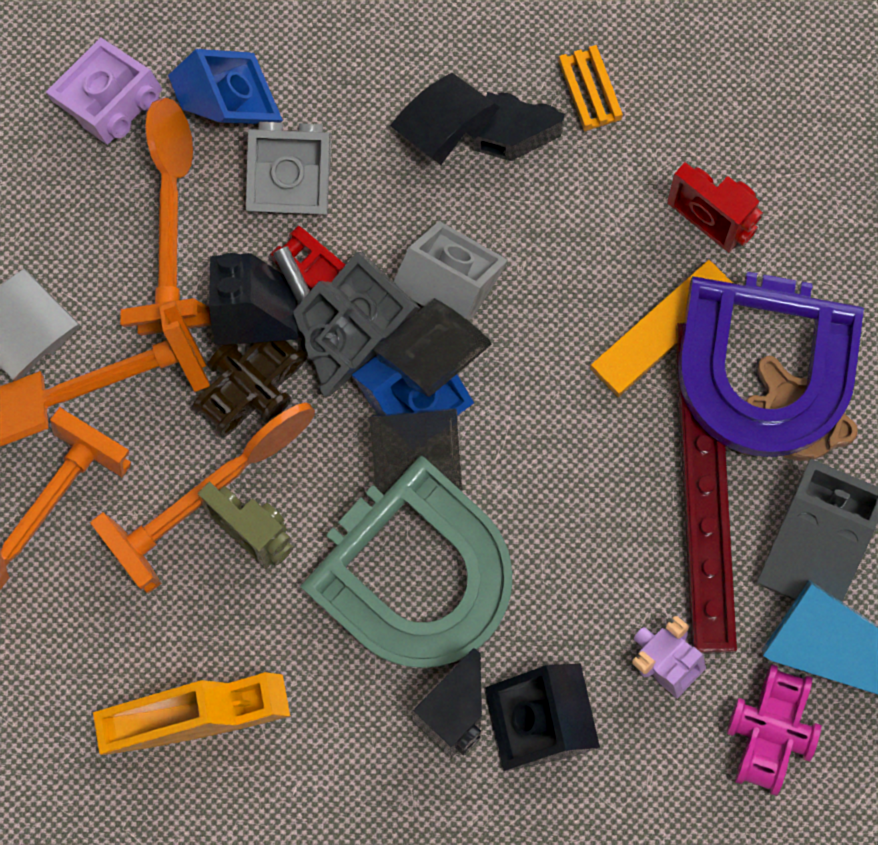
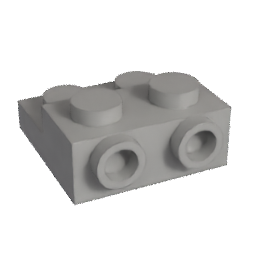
M258 122V130L248 129L246 211L328 214L332 133L323 132V124L299 123V131H283V123Z

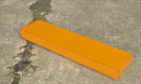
M710 260L706 261L591 364L590 369L618 398L676 347L677 323H684L692 276L733 283Z

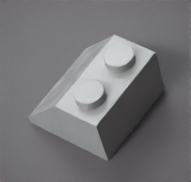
M438 221L408 247L394 283L416 304H421L435 312L442 321L462 328L477 313L506 267L508 259Z

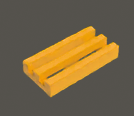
M597 45L590 46L588 51L582 52V49L574 51V55L567 56V54L559 56L558 62L583 130L588 131L622 120L623 114ZM587 61H591L610 114L606 115ZM578 65L597 118H590L571 66Z

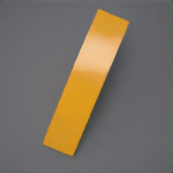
M264 672L230 683L205 680L196 681L93 712L99 754L108 755L174 744L248 728L290 717L283 674Z

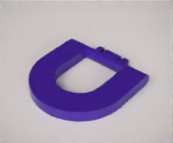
M747 271L744 285L692 276L680 347L678 374L684 401L699 425L721 444L741 453L761 457H778L797 453L809 448L826 436L845 413L853 394L864 308L811 298L813 286L809 282L802 281L799 294L795 293L796 280L764 274L761 286L758 287L756 286L758 273ZM733 305L815 319L807 384L804 393L796 402L783 408L764 409L749 404L738 396L731 387L726 375L725 360Z

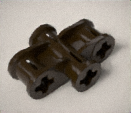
M286 340L256 342L244 355L238 351V344L223 345L208 362V368L213 372L218 371L221 376L196 398L192 405V410L197 414L202 413L216 426V433L221 438L231 434L255 409L261 413L260 419L267 424L281 414L291 401L292 397L287 392L281 393L277 388L295 374L305 362L307 355L302 350L296 351Z

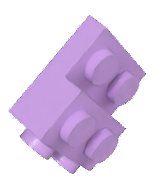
M100 37L46 91V94L53 103L74 116L85 130L108 145L114 138H122L129 132L131 121L142 110H148L152 102L159 99V93L163 89L149 68Z

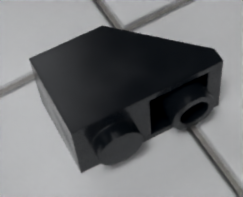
M487 92L486 97L500 108L477 139H473V151L513 161L561 137L565 114L558 112L555 107L548 104L539 103L533 105L522 102L519 98L509 93L501 92L494 94Z

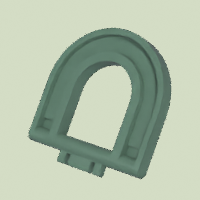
M420 455L384 495L374 485L365 492L375 501L373 506H370L360 498L340 519L338 523L348 531L347 535L343 536L334 527L328 532L327 537L335 542L337 546L300 587L371 652L399 665L428 668L458 661L464 658L473 648L478 649L491 637L502 621L509 604L512 590V565L506 543L493 521L425 457ZM406 502L459 551L467 569V587L461 602L447 616L432 622H413L397 615L346 568Z

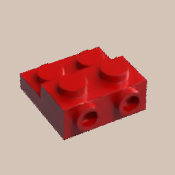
M686 162L674 173L667 204L728 253L738 243L745 246L759 228L756 224L764 214L758 209L760 201L756 198L755 192L744 182H735L727 176L716 187L713 179L707 172L698 167L693 168Z

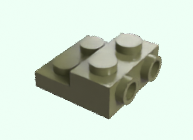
M210 481L197 493L206 514L265 570L272 563L279 565L292 552L294 547L289 543L291 537L286 533L288 529L283 524L284 518L269 503L266 502L261 507L252 498L241 508L242 502L227 487L223 486L218 490Z

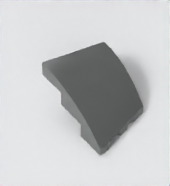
M357 251L332 282L319 281L293 311L298 328L305 336V348L309 359L313 360L322 384L319 386L320 390L326 397L331 396L352 378L354 372L368 363L420 308L363 252Z

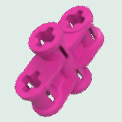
M771 664L762 686L758 707L746 705L744 699H737L729 721L727 734L734 736L738 733L747 736L748 740L736 773V783L742 784L746 781L770 789V794L778 796L786 775L791 751L802 754L803 760L809 762L812 760L819 741L822 725L814 723L812 726L800 723L808 700L813 677L806 675L802 679L778 671V666Z

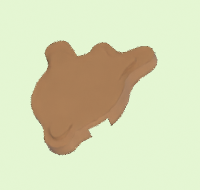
M766 356L759 361L757 374L767 390V394L765 396L752 395L746 402L764 409L786 407L796 402L802 396L806 388L807 379L791 375L777 358ZM844 413L838 423L817 443L800 452L783 457L796 461H809L810 459L822 457L836 447L848 446L857 436V425Z

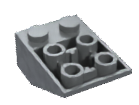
M810 459L801 474L756 584L796 600L810 580L843 602L878 523V487Z

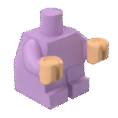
M674 616L672 618L674 622H668L666 629L662 628L656 635L652 634L645 627L637 632L634 641L643 648L638 653L640 657H635L632 664L640 671L643 677L653 675L660 685L678 699L702 674L706 666L703 654L685 641L688 636L689 625L678 616Z

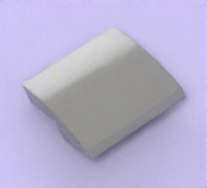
M25 269L0 285V367L16 381L23 378L46 353L53 355L81 326Z

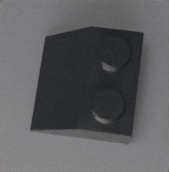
M225 253L223 255L210 256L209 311L214 346L298 339V326L293 314L297 307V301L282 273L252 253Z
M475 648L413 710L414 723L450 758L458 751L463 756L466 755L481 739V653Z
M581 663L545 665L485 687L503 771L567 759L600 748Z

